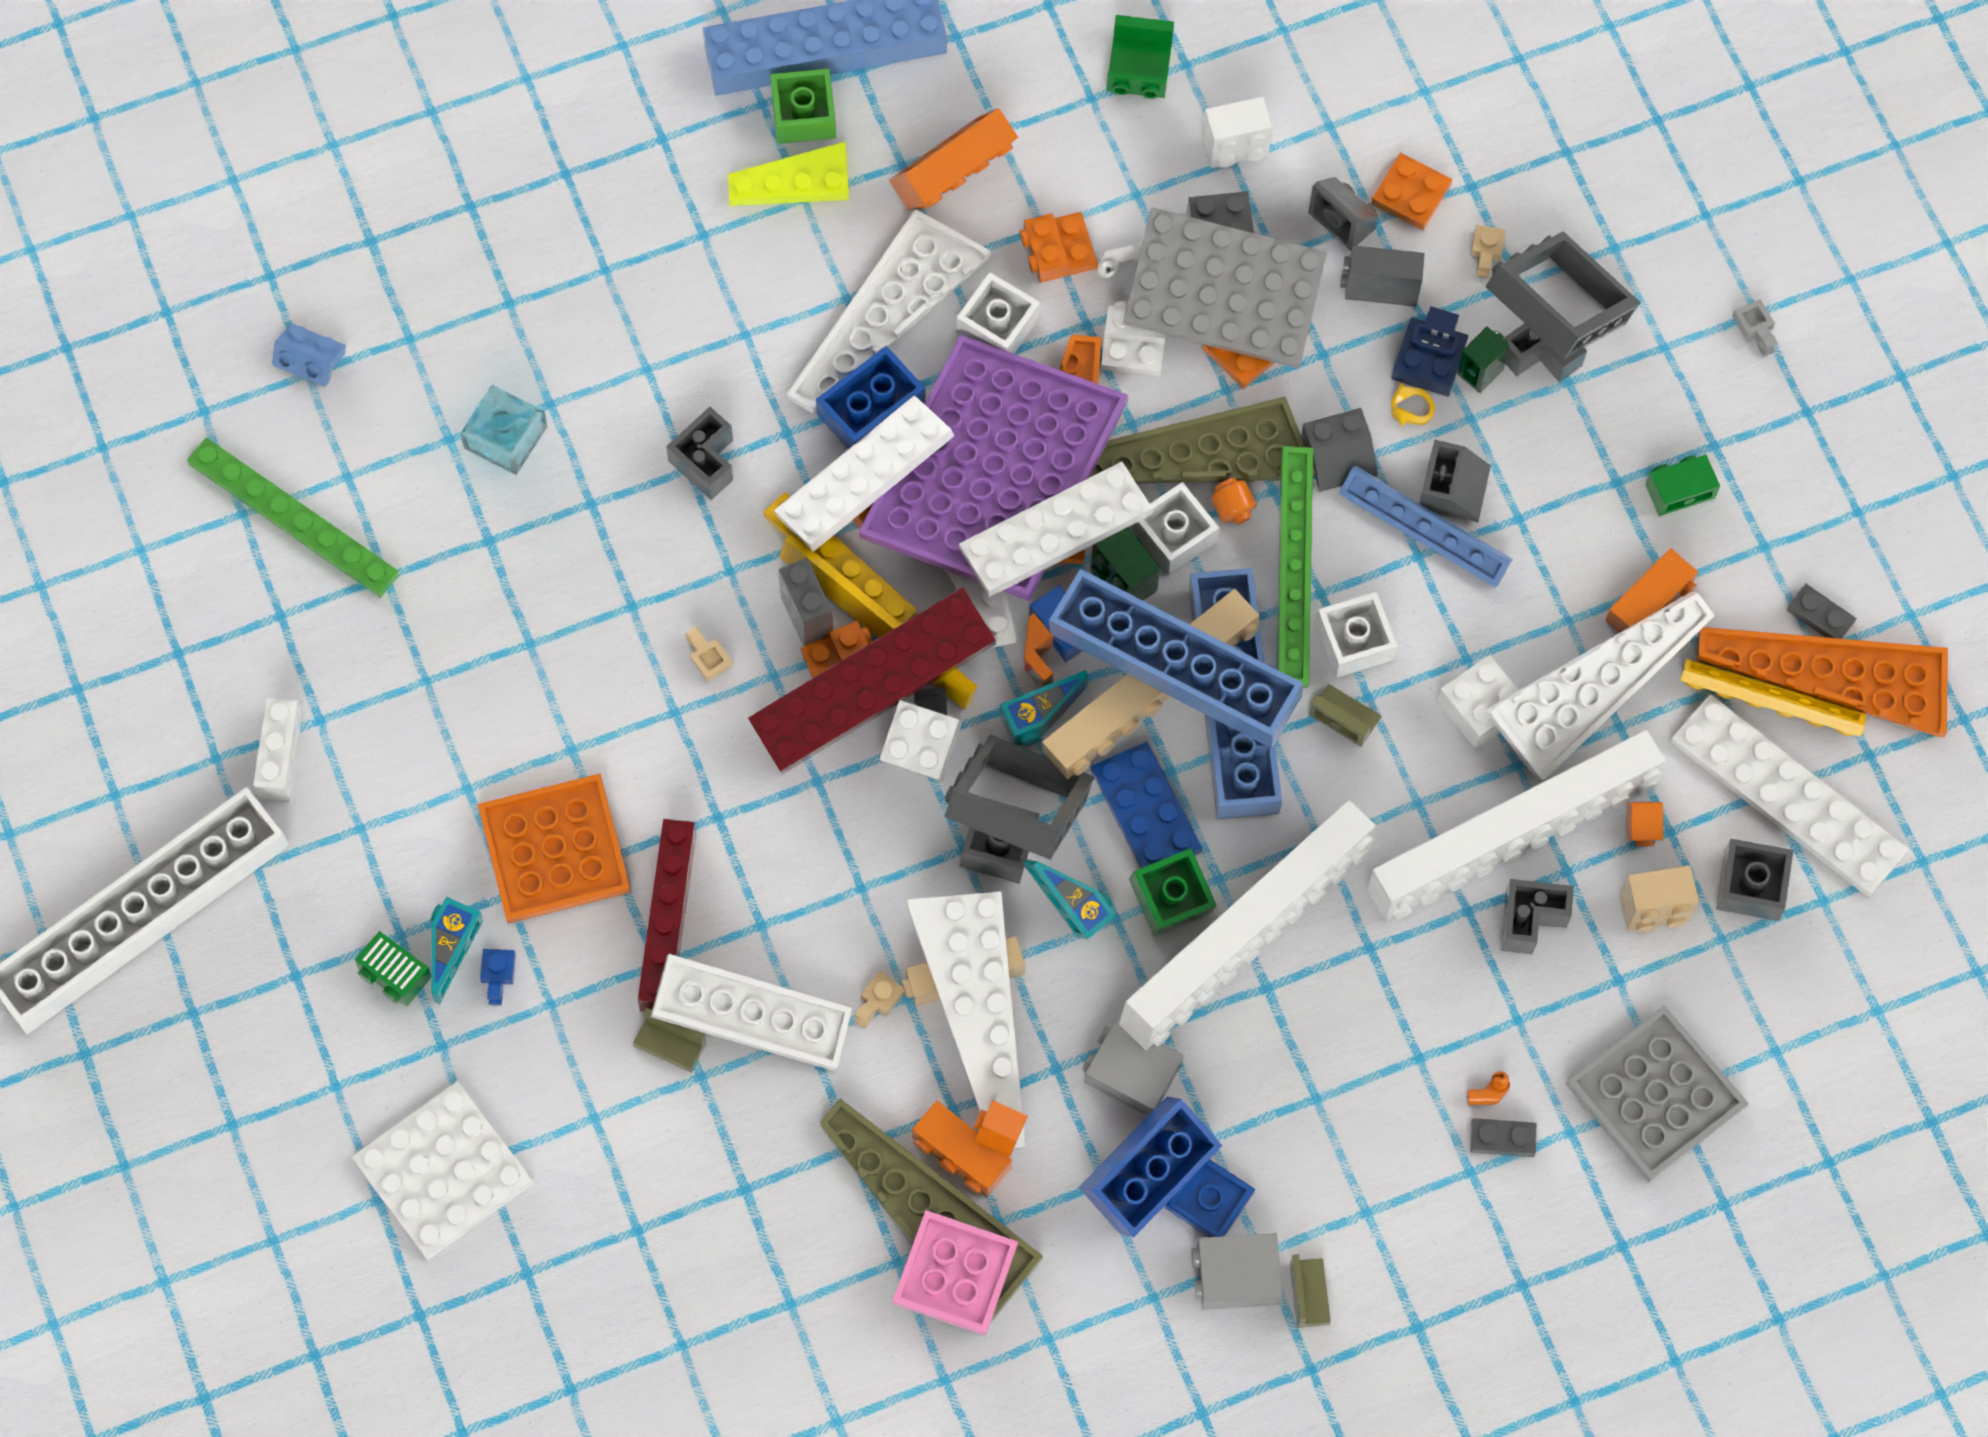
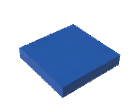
M1209 1159L1166 1204L1165 1209L1206 1236L1221 1237L1227 1234L1254 1194L1255 1188Z

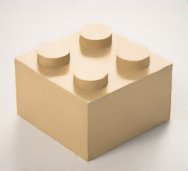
M1691 865L1630 874L1627 876L1619 894L1627 931L1636 929L1639 933L1652 931L1656 928L1655 926L1668 925L1669 928H1676L1685 925L1690 920L1699 902Z

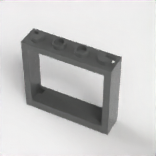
M1564 231L1553 237L1547 236L1538 245H1530L1521 254L1516 252L1506 262H1498L1492 268V277L1485 286L1563 359L1627 324L1641 304L1636 297ZM1551 258L1606 310L1574 327L1518 275Z
M990 735L984 745L978 744L973 758L969 757L964 771L959 772L954 786L949 787L944 798L946 799L945 802L949 803L944 817L1051 860L1085 805L1094 776L1083 772L1078 776L1074 774L1067 780L1049 758ZM987 765L1064 796L1066 800L1049 825L970 793L969 790Z

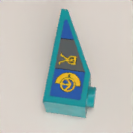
M1084 670L1001 703L1000 717L1012 743L1018 746L1022 744L1023 746H1030L1038 742L1040 737L1046 734L1088 687L1089 675L1087 671Z
M1026 859L1022 863L1076 937L1089 939L1116 916L1110 907L1112 906L1110 898L1103 891H1098L1039 861Z
M447 896L442 905L437 904L430 919L433 922L431 993L434 1002L438 1004L443 1000L483 923L480 911Z

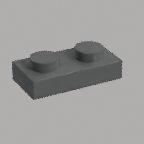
M1806 583L1786 609L1818 633L1828 638L1843 639L1857 619Z
M1472 1118L1470 1153L1535 1157L1537 1123Z

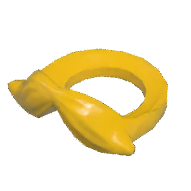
M1399 383V387L1391 399V415L1400 422L1401 426H1404L1406 423L1425 425L1434 415L1435 404L1425 390L1405 387L1403 383ZM1412 395H1418L1426 400L1429 411L1427 415L1420 417L1403 408H1398L1397 403Z

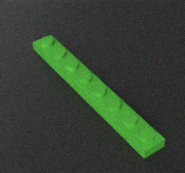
M207 437L187 459L188 465L379 598L384 595L399 577V571Z
M1283 446L1281 449L1277 670L1302 682L1303 688H1308L1313 448Z

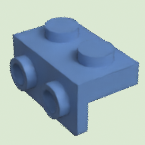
M291 323L275 341L272 365L322 386H327L330 381L331 369L345 355L346 345Z

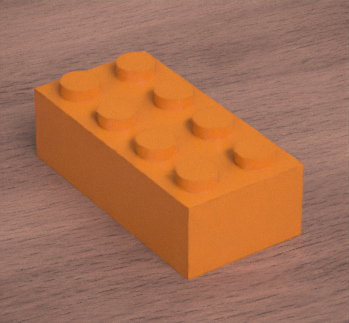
M996 108L979 115L888 181L908 210L916 207L919 210L925 207L929 208L943 199L941 193L944 194L949 190L953 191L966 182L964 176L968 177L973 173L977 174L990 165L988 159L992 160L997 156L999 158L1012 150L1013 146L1011 143L1019 137L1000 108Z

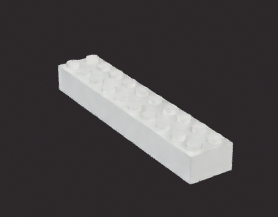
M1645 730L1374 868L1367 891L1385 921L1394 917L1396 920L1402 919L1412 912L1413 907L1421 903L1423 906H1427L1435 902L1440 897V893L1448 889L1454 892L1467 884V880L1475 875L1478 878L1484 877L1495 869V865L1503 861L1505 864H1508L1518 859L1522 855V851L1530 847L1536 850L1544 846L1551 836L1557 833L1560 836L1566 835L1576 828L1575 824L1585 819L1587 822H1590L1603 814L1602 810L1610 806L1618 808L1630 800L1629 796L1637 792L1645 794L1657 786V781L1662 775L1661 772L1666 760L1649 732Z
M247 787L1 962L0 1001L24 1033L28 1035L289 847L284 833Z
M1348 800L1125 1002L1119 1025L1146 1051L1153 1044L1157 1047L1160 1046L1169 1037V1030L1176 1023L1179 1026L1183 1025L1192 1016L1193 1012L1191 1010L1198 1003L1202 1006L1205 1005L1214 996V989L1220 983L1226 985L1238 973L1236 969L1243 962L1246 965L1250 964L1260 953L1258 949L1265 942L1268 945L1272 944L1282 933L1280 929L1287 922L1290 925L1295 923L1304 912L1302 908L1309 902L1312 905L1317 903L1326 892L1324 888L1331 882L1334 885L1339 883L1347 874V867L1352 863L1358 865L1369 853L1367 848L1374 841L1372 835L1376 825Z

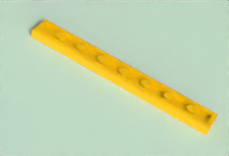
M791 534L784 540L780 558L788 565L808 558L824 594L853 619L858 621L859 624L867 627L869 632L876 638H880L902 624L816 552L808 548L795 535ZM957 669L932 683L937 688H946V695L963 710L971 704L977 689V685Z

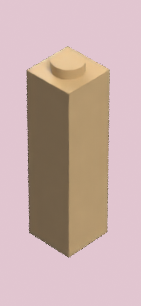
M1016 936L1006 938L1010 979L1025 975V962ZM926 962L906 968V979L902 980V986L906 998L912 997L915 1007L939 1000L936 986Z

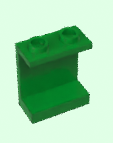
M1116 15L1106 91L1117 95H1142L1148 99L1165 98L1174 31L1173 21Z

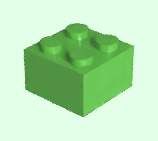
M830 68L770 74L777 144L836 138V120Z

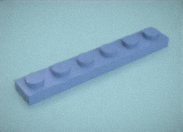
M1357 466L1351 469L1338 493L1494 587L1500 584L1513 561L1512 558Z

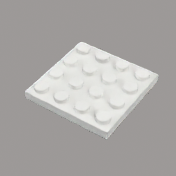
M458 1081L351 1157L427 1261L534 1184L533 1180Z

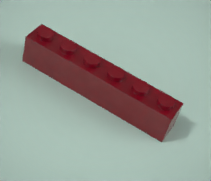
M663 819L638 993L639 1010L643 1012L646 1007L653 1010L668 954L680 957L696 842L695 822Z

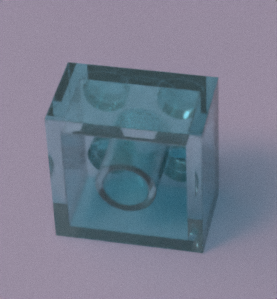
M492 384L460 434L464 449L517 475L548 425L544 410Z

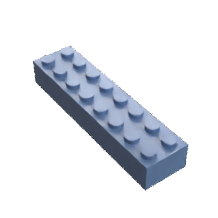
M849 0L702 27L704 47L715 96L771 86L770 74L830 68V75L947 53V35L938 0Z
M1253 568L1191 573L1189 594L1193 621L1233 589H1236L1258 613ZM1259 623L1258 632L1250 640H1242L1234 647L1265 663ZM1204 714L1217 819L1280 814L1282 795L1275 744L1271 749Z
M1082 569L1078 571L1049 619L1051 635L1271 749L1302 697V682Z

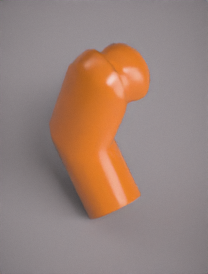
M1502 1071L1496 1072L1492 1075V1080L1485 1089H1468L1467 1104H1498L1510 1089L1508 1074Z

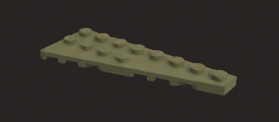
M1286 396L1111 439L1108 441L1091 477L1123 462L1136 484L1224 482L1231 478H1236L1237 481H1279L1282 447H1305Z
M840 1098L820 1121V1127L912 1245L925 1210L1018 1241V1247L991 1320L992 1322L1042 1261L1043 1255Z

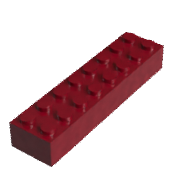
M964 587L751 715L748 717V720L779 771L784 774L893 708L899 703V700H906L997 643Z

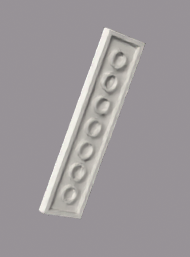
M1711 694L1670 741V743L1868 898H1870L1909 851V848Z

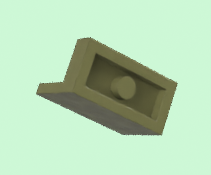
M1330 684L1327 685L1321 696L1317 694L1309 710L1311 717L1360 747L1363 746L1381 719V715Z
M646 1007L643 1012L645 1021L633 1042L634 1047L692 1073L706 1045L704 1034L652 1018V1010Z
M1299 1254L1292 1255L1290 1272L1297 1328L1330 1325L1331 1320L1323 1258L1300 1260Z

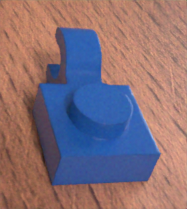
M483 949L480 980L481 983H489L487 992L489 1005H502L504 984L513 985L516 959L515 950Z

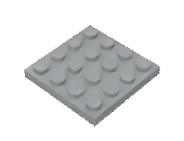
M1665 1005L1566 1082L1568 1088L1649 1183L1749 1104Z

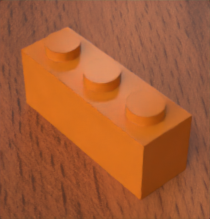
M1670 548L1609 609L1605 621L1619 633L1675 602L1681 596L1683 597L1693 592L1697 586L1694 582L1698 571Z
M937 1100L912 1129L913 1144L924 1154L928 1155L931 1152L939 1159V1165L949 1174L953 1175L956 1172L965 1179L964 1185L977 1195L981 1192L988 1197L1012 1169V1159L975 1142L978 1132Z

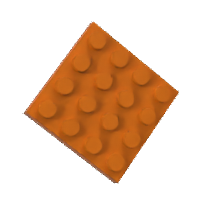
M601 773L478 804L507 924L631 893Z

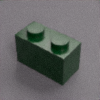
M1486 326L1462 350L1457 375L1478 393H1481L1505 368L1510 346L1507 339L1500 332H1493Z

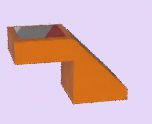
M1033 613L1029 616L1027 626L1024 670L1042 688L1053 683V671L1040 658L1041 655L1053 647V635L1050 634L1046 626Z

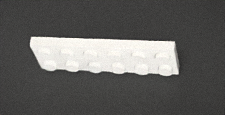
M914 395L777 507L774 512L814 552L953 438L954 434L950 427Z
M1120 462L959 543V550L988 596L991 597L1153 515V508L1123 462Z
M668 954L651 1017L835 1071L838 1068L852 1008Z

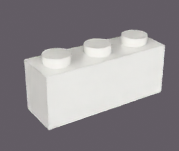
M266 698L253 783L258 799L290 802L302 721V711L298 700Z

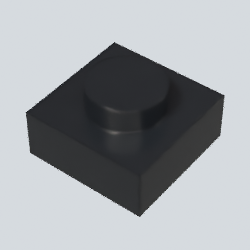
M946 688L922 689L914 694L916 706L948 716Z

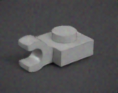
M1757 300L1734 310L1732 317L1746 340L1755 337L1758 348L1764 357L1774 353L1775 349L1773 346L1777 345V341L1770 330L1774 328L1775 322L1762 301Z

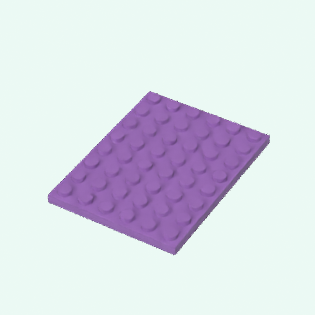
M960 334L925 402V405L951 428L954 437L873 503L859 530V538L980 583L959 550V543L1090 478L1127 405L1128 395ZM1045 569L1002 592L1030 601Z

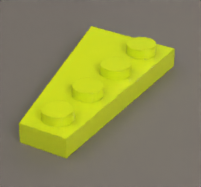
M846 141L729 173L730 206L849 200Z

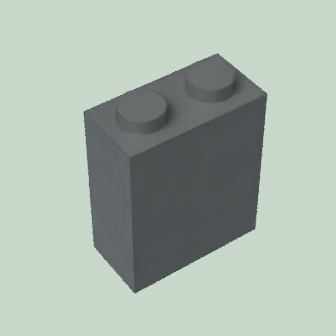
M1352 245L1350 257L1344 256L1343 270L1341 272L1340 288H1346L1345 299L1417 307L1423 280L1425 253Z
M808 558L780 568L781 599L803 646L829 637V632L833 630L832 609Z

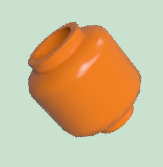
M1231 478L1214 488L1215 493L1212 495L1211 501L1223 522L1229 523L1234 521L1237 526L1252 518L1250 512L1255 509L1257 503L1245 481H1237L1236 478Z

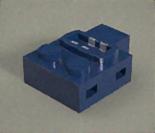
M1430 306L1425 321L1411 317L1391 379L1449 397L1459 368L1462 350L1466 347L1469 336L1455 331L1459 315Z

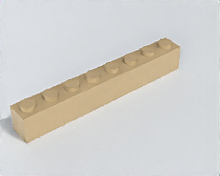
M1233 589L1189 625L1234 647L1242 640H1250L1258 632L1259 614L1236 589ZM1127 674L1042 741L1043 753L1067 780L1074 774L1078 776L1088 769L1090 761L1096 756L1106 755L1114 747V742L1121 736L1128 737L1138 728V723L1146 716L1149 718L1155 716L1162 709V704L1171 696Z

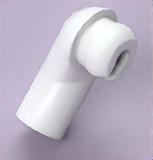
M1129 245L1105 251L1098 263L1099 275L1103 278H1111L1116 273L1120 263L1135 260L1133 246Z

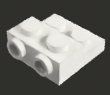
M1119 301L1114 306L1108 305L1101 370L1161 377L1166 335L1123 324L1128 302Z

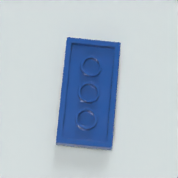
M1147 741L1091 766L1090 771L1140 868L1192 848L1194 855L1202 853L1203 848Z

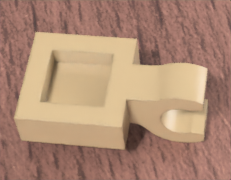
M1476 225L1471 251L1472 257L1479 258L1476 276L1488 278L1492 260H1501L1506 230Z
M696 626L685 632L687 642L695 650V652L690 654V660L707 683L733 667L732 660L716 638L707 643Z
M879 971L861 993L860 999L866 1003L857 1010L854 1021L865 1029L877 1012L886 1017L905 994L904 988Z

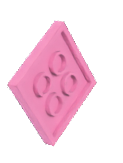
M925 1210L893 1298V1304L986 1336L1017 1250L1018 1241Z

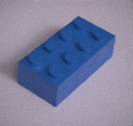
M1167 1096L1078 1188L1119 1234L1135 1237L1223 1145L1182 1099Z

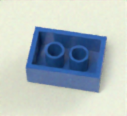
M885 346L817 397L816 413L849 449L914 395L925 404L926 388L898 357Z

